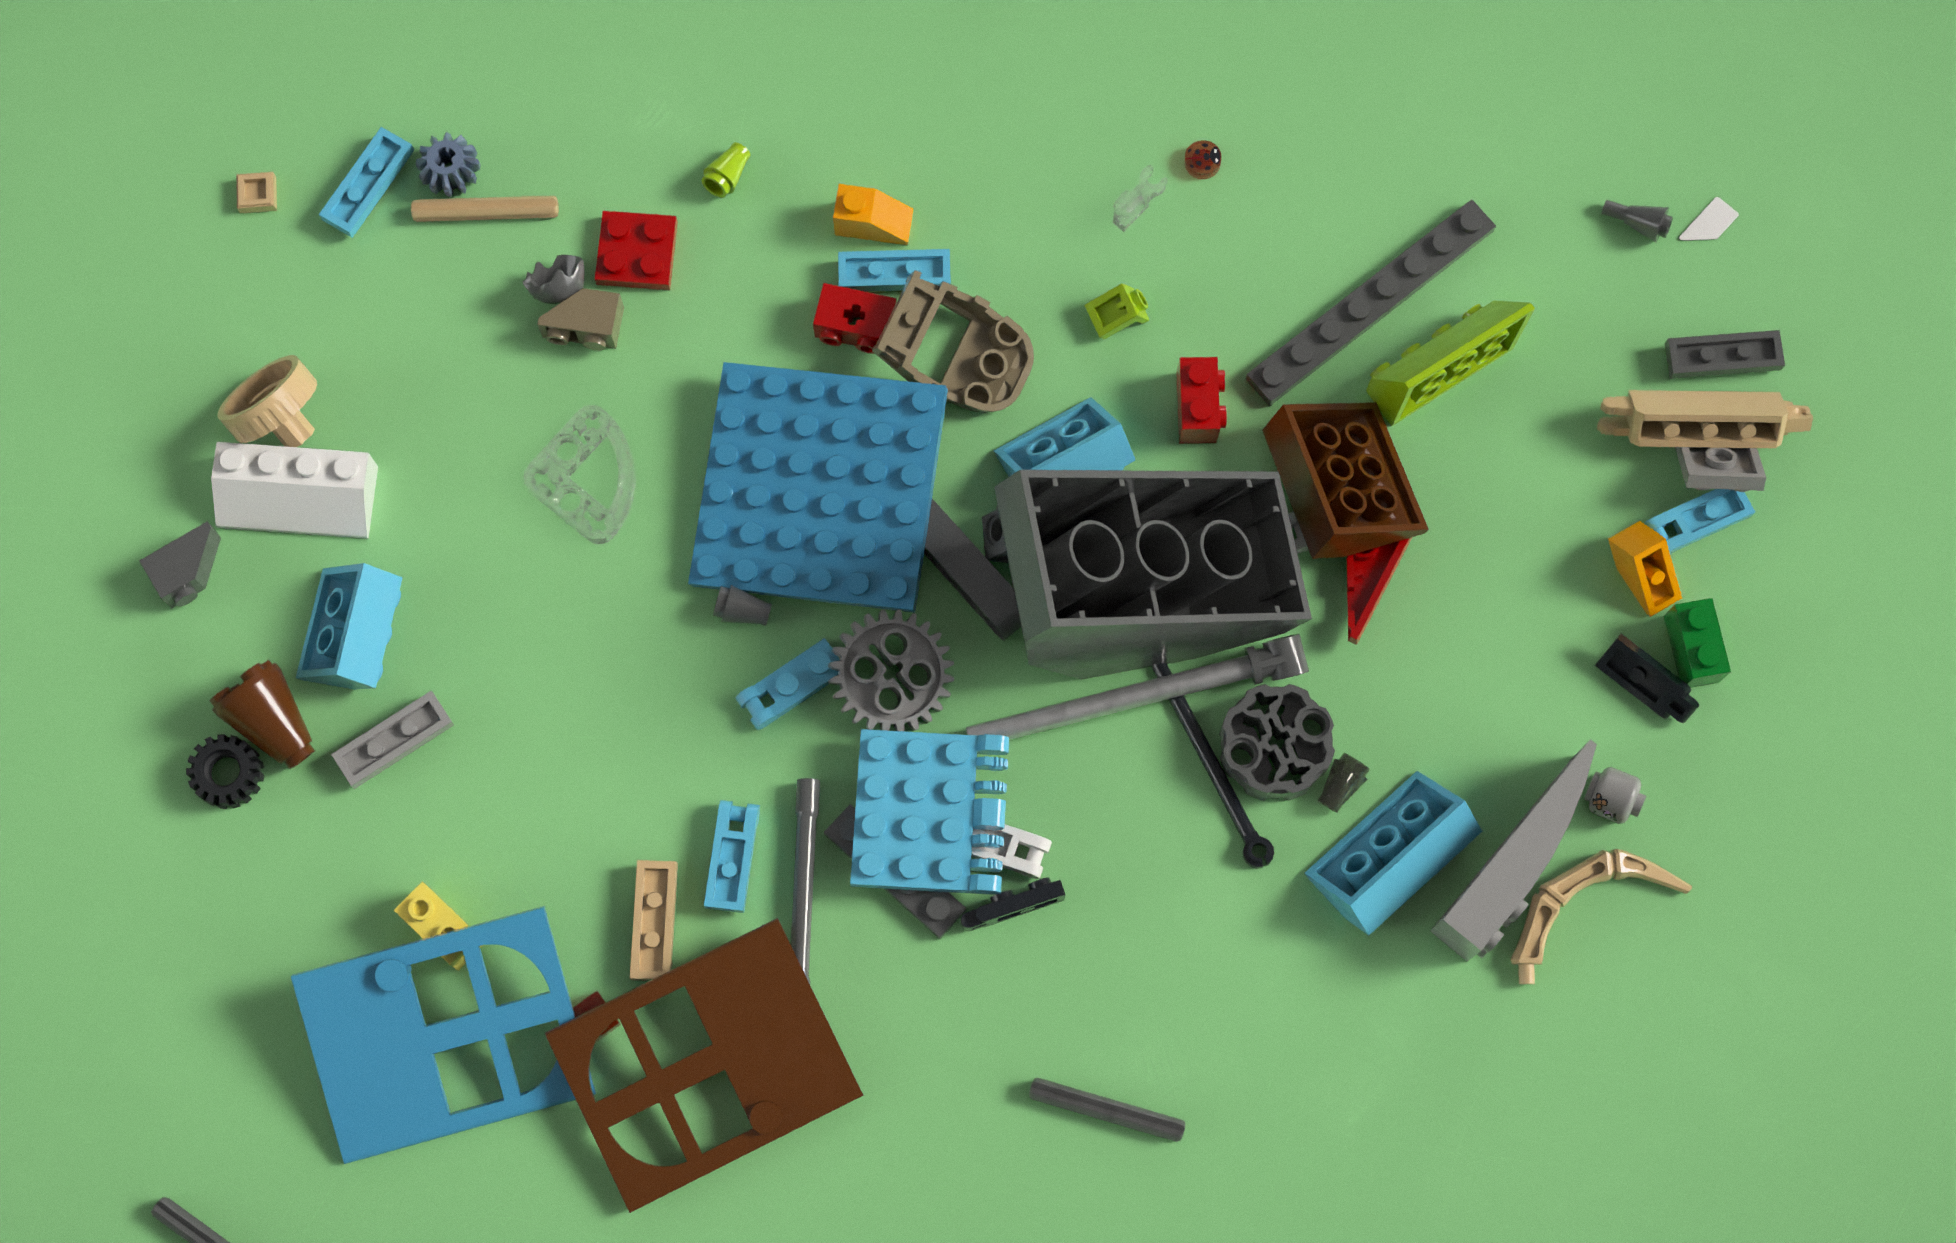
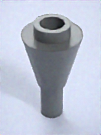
M1606 200L1602 209V214L1623 220L1625 224L1655 243L1659 236L1666 238L1673 220V216L1667 215L1669 207L1626 206Z

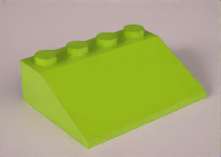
M1496 300L1484 307L1480 304L1473 306L1463 314V320L1453 327L1450 323L1443 325L1432 334V340L1423 346L1420 343H1415L1401 354V360L1393 365L1386 362L1377 367L1370 374L1371 379L1366 392L1377 403L1379 410L1390 425H1395L1513 350L1535 310L1531 302Z

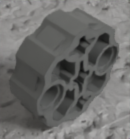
M1266 684L1256 686L1248 690L1234 707L1229 708L1219 733L1222 751L1220 757L1221 765L1226 775L1234 778L1244 788L1245 793L1263 801L1268 798H1284L1288 801L1306 794L1319 777L1324 776L1333 759L1335 749L1333 748L1332 729L1334 724L1327 709L1319 706L1312 700L1308 691L1292 684L1284 687H1270ZM1256 701L1260 705H1269L1265 714L1260 709H1253ZM1281 705L1285 708L1283 714L1279 719L1277 712ZM1306 720H1314L1321 726L1322 733L1316 736L1309 735L1304 731L1302 723ZM1249 726H1255V727H1257V730H1258V732H1259V734H1260V736H1261L1260 740H1259V737H1258V735H1257V733H1256L1254 727H1249ZM1273 735L1276 740L1283 739L1285 741L1281 749L1277 745H1269ZM1236 749H1243L1249 753L1251 762L1247 765H1238L1233 761L1231 752ZM1268 758H1271L1276 769V774L1272 781L1268 780L1269 773L1273 769ZM1288 770H1290L1292 775L1303 774L1297 785H1295L1293 780L1282 781Z

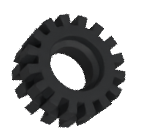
M217 734L218 739L215 740L210 736L204 739L207 743L205 746L202 747L198 744L194 748L198 752L196 756L190 755L188 758V762L192 764L191 768H186V775L191 778L188 783L196 791L195 794L212 806L216 805L222 809H227V806L233 808L241 807L239 802L244 801L248 803L251 801L252 798L249 795L253 791L258 793L261 789L257 785L258 781H264V774L261 773L264 765L258 758L260 755L244 740L242 741L237 736L231 735L227 737L225 734ZM227 757L236 759L240 767L237 779L226 786L215 784L211 775L215 763Z

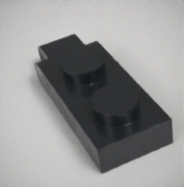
M1622 633L1595 664L1598 669L1664 719H1668L1671 715L1678 722L1685 723L1699 707L1697 700L1689 695L1691 688L1688 684Z
M1047 877L1028 884V891L1014 895L1012 890L1001 892V894L993 895L990 897L991 903L964 913L961 917V926L965 931H973L1062 902L1066 894L1061 880L1051 882L1050 878Z

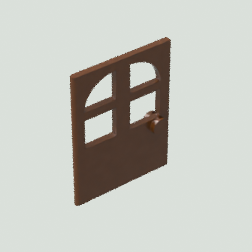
M778 918L545 1032L546 1038L629 1213L863 1096ZM685 986L712 1045L662 1069L635 1010ZM620 1019L647 1077L596 1102L590 1083L589 1068L591 1054L602 1032L614 1021ZM725 1070L750 1121L752 1129L702 1153L675 1094ZM660 1103L687 1161L671 1166H658L643 1162L629 1154L617 1142L609 1127Z

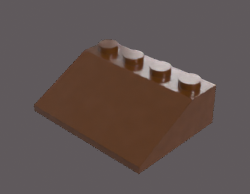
M1376 402L1283 404L1262 429L1312 559L1346 557L1422 535L1429 530Z

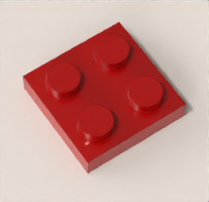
M603 211L595 272L596 285L670 290L678 225L677 217L672 215Z

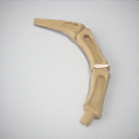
M1613 849L1610 852L1605 850L1599 851L1568 871L1542 884L1539 888V893L1533 895L1522 934L1510 959L1511 964L1518 965L1519 984H1535L1534 965H1541L1543 962L1546 940L1554 921L1559 915L1560 907L1566 906L1570 899L1580 890L1594 883L1609 881L1611 878L1621 880L1628 877L1640 878L1685 894L1692 889V886L1657 864L1620 849Z

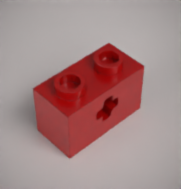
M823 283L813 322L815 338H819L821 342L827 345L840 346L841 343L856 346L859 351L875 354L872 352V349L876 345L897 303V298ZM854 318H860V320L856 321L855 325L849 324L853 322Z

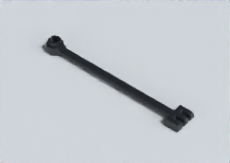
M1157 663L1151 666L1157 678L1172 674L1167 663ZM1183 695L1169 699L1245 844L1243 848L1245 862L1250 867L1256 869L1263 868L1262 858H1257L1252 854L1253 846L1261 845L1266 850V855L1263 859L1269 865L1274 856V847L1268 839L1259 836L1257 831H1255L1186 698Z

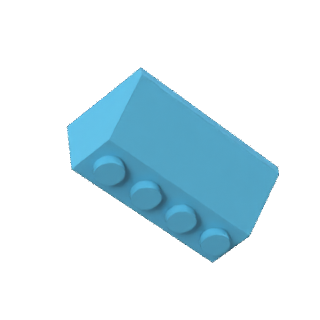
M1416 771L1305 872V875L1346 920L1369 936L1483 831L1465 800L1419 771Z

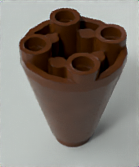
M267 660L263 664H255L240 676L244 681L241 685L238 683L232 688L228 686L209 700L214 706L212 710L220 719L278 763H285L290 770L315 752L314 748L310 745L312 742L311 736L283 672L277 663L272 664L270 660Z

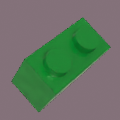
M1713 598L1674 604L1664 615V620L1679 678L1688 684L1690 688L1721 682L1731 673Z

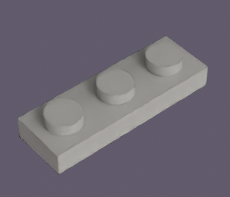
M430 691L331 755L351 787L356 789L445 732L454 724L435 694Z

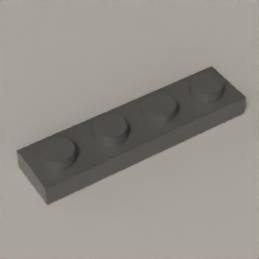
M850 804L824 831V835L852 860L855 808ZM885 889L939 939L966 911V907L949 892Z

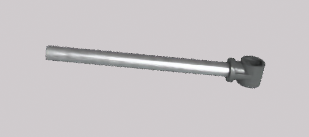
M1293 634L1263 642V647L1255 649L1254 646L1246 647L1245 656L968 726L966 730L968 735H1003L1011 740L1252 678L1254 685L1263 683V679L1271 677L1272 681L1307 673L1309 668L1300 634Z

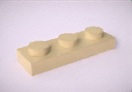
M637 860L630 964L631 980L650 981L672 970L678 872L677 861Z

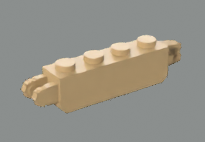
M1629 390L1628 396L1603 398L1600 410L1605 412V414L1613 416L1600 418L1597 430L1605 435L1628 436L1630 443L1639 447L1777 448L1782 444L1784 435H1788L1790 432L1810 431L1813 415L1808 406L1793 405V402L1784 401L1780 392Z

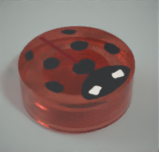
M1206 140L1192 143L1185 152L1184 162L1188 173L1197 179H1208L1216 175L1221 167L1222 156L1220 149L1214 143Z

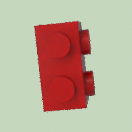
M1180 357L1176 372L1179 444L1217 443L1220 428H1226L1227 424L1226 405L1219 406V392H1225V371L1218 370V357Z

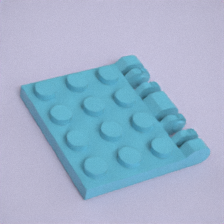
M861 729L851 887L1001 894V876L986 874L970 875V872L1002 871V861L995 858L971 859L972 847L995 849L1004 846L1003 836L973 835V829H1005L1006 801L994 798L975 799V793L1006 794L1007 784L997 780L976 781V769L991 771L1007 770V759L988 756L977 757V754H1009V737L990 734L977 736Z

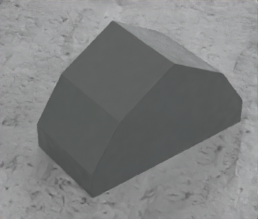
M1019 470L995 486L998 513L1028 664L1081 680L1148 668L1157 663L1170 664L1201 658L1284 634L1312 619L1279 472Z

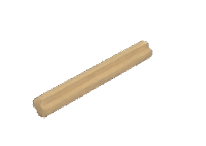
M556 196L420 199L412 201L411 215L416 222L555 218L559 213V203Z

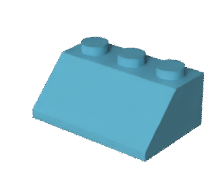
M1092 397L994 450L1008 477L1019 470H1123L1126 465L1135 461L1121 423Z
M365 563L323 568L296 678L303 681L354 690L376 688L377 682L383 673L382 661L386 645L392 636L391 624L395 608L400 602V586L403 577Z

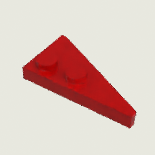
M1412 537L1347 556L1349 642L1355 645L1358 644Z

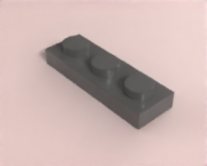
M1780 330L1668 338L1664 343L1670 379L1779 371L1785 366Z

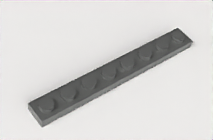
M1471 199L1246 375L1247 382L1270 407L1493 233L1496 225Z

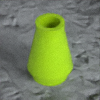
M734 142L729 149L703 170L704 176L701 179L706 190L720 198L733 193L745 164L751 156L749 150L742 144Z

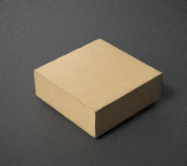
M274 172L236 174L237 209L240 214L277 211V186Z

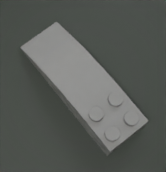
M1591 739L1572 757L1431 929L1430 932L1467 962L1475 955L1483 958L1487 952L1489 953L1504 936L1499 931V928L1501 926L1507 928L1512 922L1514 923L1529 905L1523 899L1530 892L1553 857L1571 822L1586 784L1597 746Z

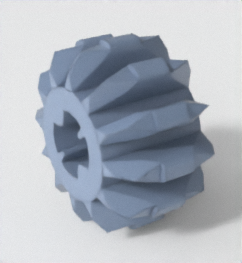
M446 132L441 141H438L436 137L431 135L430 142L432 146H420L419 151L422 157L416 159L417 169L421 171L419 175L421 182L425 185L429 184L431 192L435 194L444 190L445 195L451 198L453 190L456 188L465 194L467 190L465 183L476 184L477 177L474 172L479 171L481 168L479 160L476 159L477 151L472 144L467 145V141L462 135L453 140L451 134ZM452 163L451 166L445 167V164Z

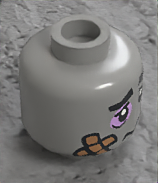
M1607 767L1602 773L1595 772L1584 800L1589 801V810L1593 814L1614 823L1623 824L1628 820L1630 814L1638 817L1646 795L1639 793L1641 781L1638 777L1613 767Z

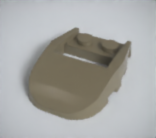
M916 270L907 277L906 284L872 352L908 382L946 385L948 388L946 401L974 412L986 413L999 411L1010 406L1020 395L1033 366L1034 351L1027 333L1010 317L1006 316L1003 318L990 308L991 302L978 295L972 297L958 291V287L944 281L939 285H935L920 279L921 272ZM941 304L970 322L939 383L919 372L911 363Z

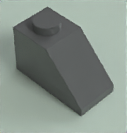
M208 521L139 560L160 598L171 608L191 603L197 598V593L206 589L221 540L218 532Z

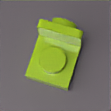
M1123 283L1084 305L1099 338L1104 340L1134 322L1144 324L1149 321L1145 311L1148 309V303L1142 292Z

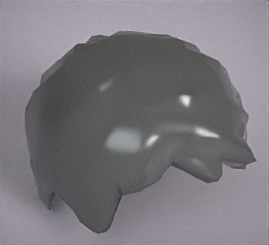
M557 255L550 268H545L541 262H536L533 273L527 272L523 285L534 299L547 304H560L584 287V261L578 256Z

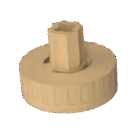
M288 355L279 358L253 373L233 390L220 406L217 417L239 443L255 441L273 432L285 447H298L311 437L315 430L300 412V409L315 392L317 380L297 356Z

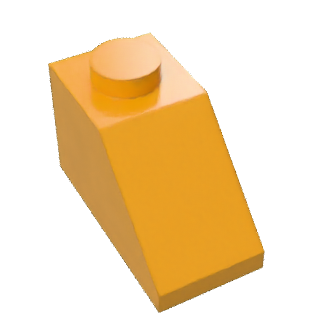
M845 184L838 185L833 214L836 236L908 245L913 208L874 188Z
M1641 521L1608 538L1618 572L1647 615L1651 617L1683 599L1666 538Z

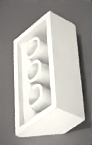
M217 442L211 476L216 527L368 539L378 466L368 452Z

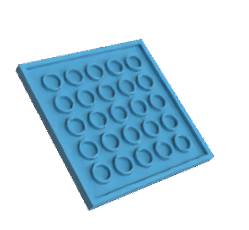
M723 362L688 584L692 587L720 590L721 586L730 588L733 585L746 593L895 611L899 609L904 612L915 613L948 393L946 385Z

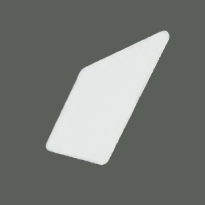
M1715 197L1680 235L1679 239L1682 241L1718 239L1739 216V213L1722 199Z

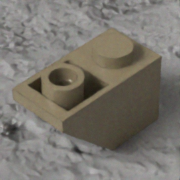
M582 288L540 316L537 325L542 337L553 344L567 345L568 342L581 343L586 348L597 351L605 350V347L616 349L624 305L620 293Z

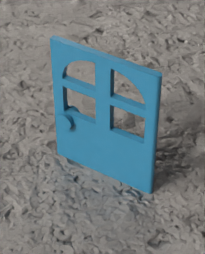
M545 906L299 972L291 976L344 1164L576 1100L557 1060L551 1072L540 1084L521 1093L505 1038L507 1033L558 1020L559 1025L575 1018ZM502 945L522 953L540 970L550 991L496 1005L480 946ZM463 951L479 1010L426 1025L411 974V964ZM487 1039L504 1098L451 1113L434 1054ZM589 1068L591 1088L593 1095H595L596 1090Z

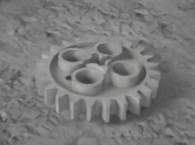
M884 609L879 612L877 622L869 613L864 616V628L854 621L850 625L854 636L842 633L839 636L846 646L845 648L834 647L832 649V652L840 657V661L828 664L829 668L838 671V675L829 679L828 682L829 684L840 685L841 688L832 696L833 699L845 698L847 701L840 711L844 713L853 709L856 712L852 723L855 724L862 718L867 719L866 729L872 730L877 723L880 724V730L889 731L890 725H894L895 731H904V723H907L915 731L919 729L918 717L926 723L932 721L931 714L928 711L930 708L938 712L942 711L943 707L937 698H948L951 695L942 686L944 683L954 681V677L944 674V669L954 665V661L942 659V655L950 647H938L936 645V642L942 635L940 632L931 636L927 634L930 626L929 621L918 627L915 625L917 614L913 613L907 621H902L901 610H896L893 618L889 619ZM887 636H898L902 640L904 649L901 655H892L886 650L885 640ZM869 645H874L887 666H898L899 671L896 673V677L904 687L911 691L914 696L913 700H909L905 696L899 683L894 678L889 680L884 678L883 674L887 669L870 652ZM866 659L872 663L874 673L870 679H862L856 675L854 666L857 660ZM912 666H921L927 672V682L924 686H917L911 682L909 671ZM883 689L892 690L896 694L898 703L894 710L884 709L880 705L879 694Z

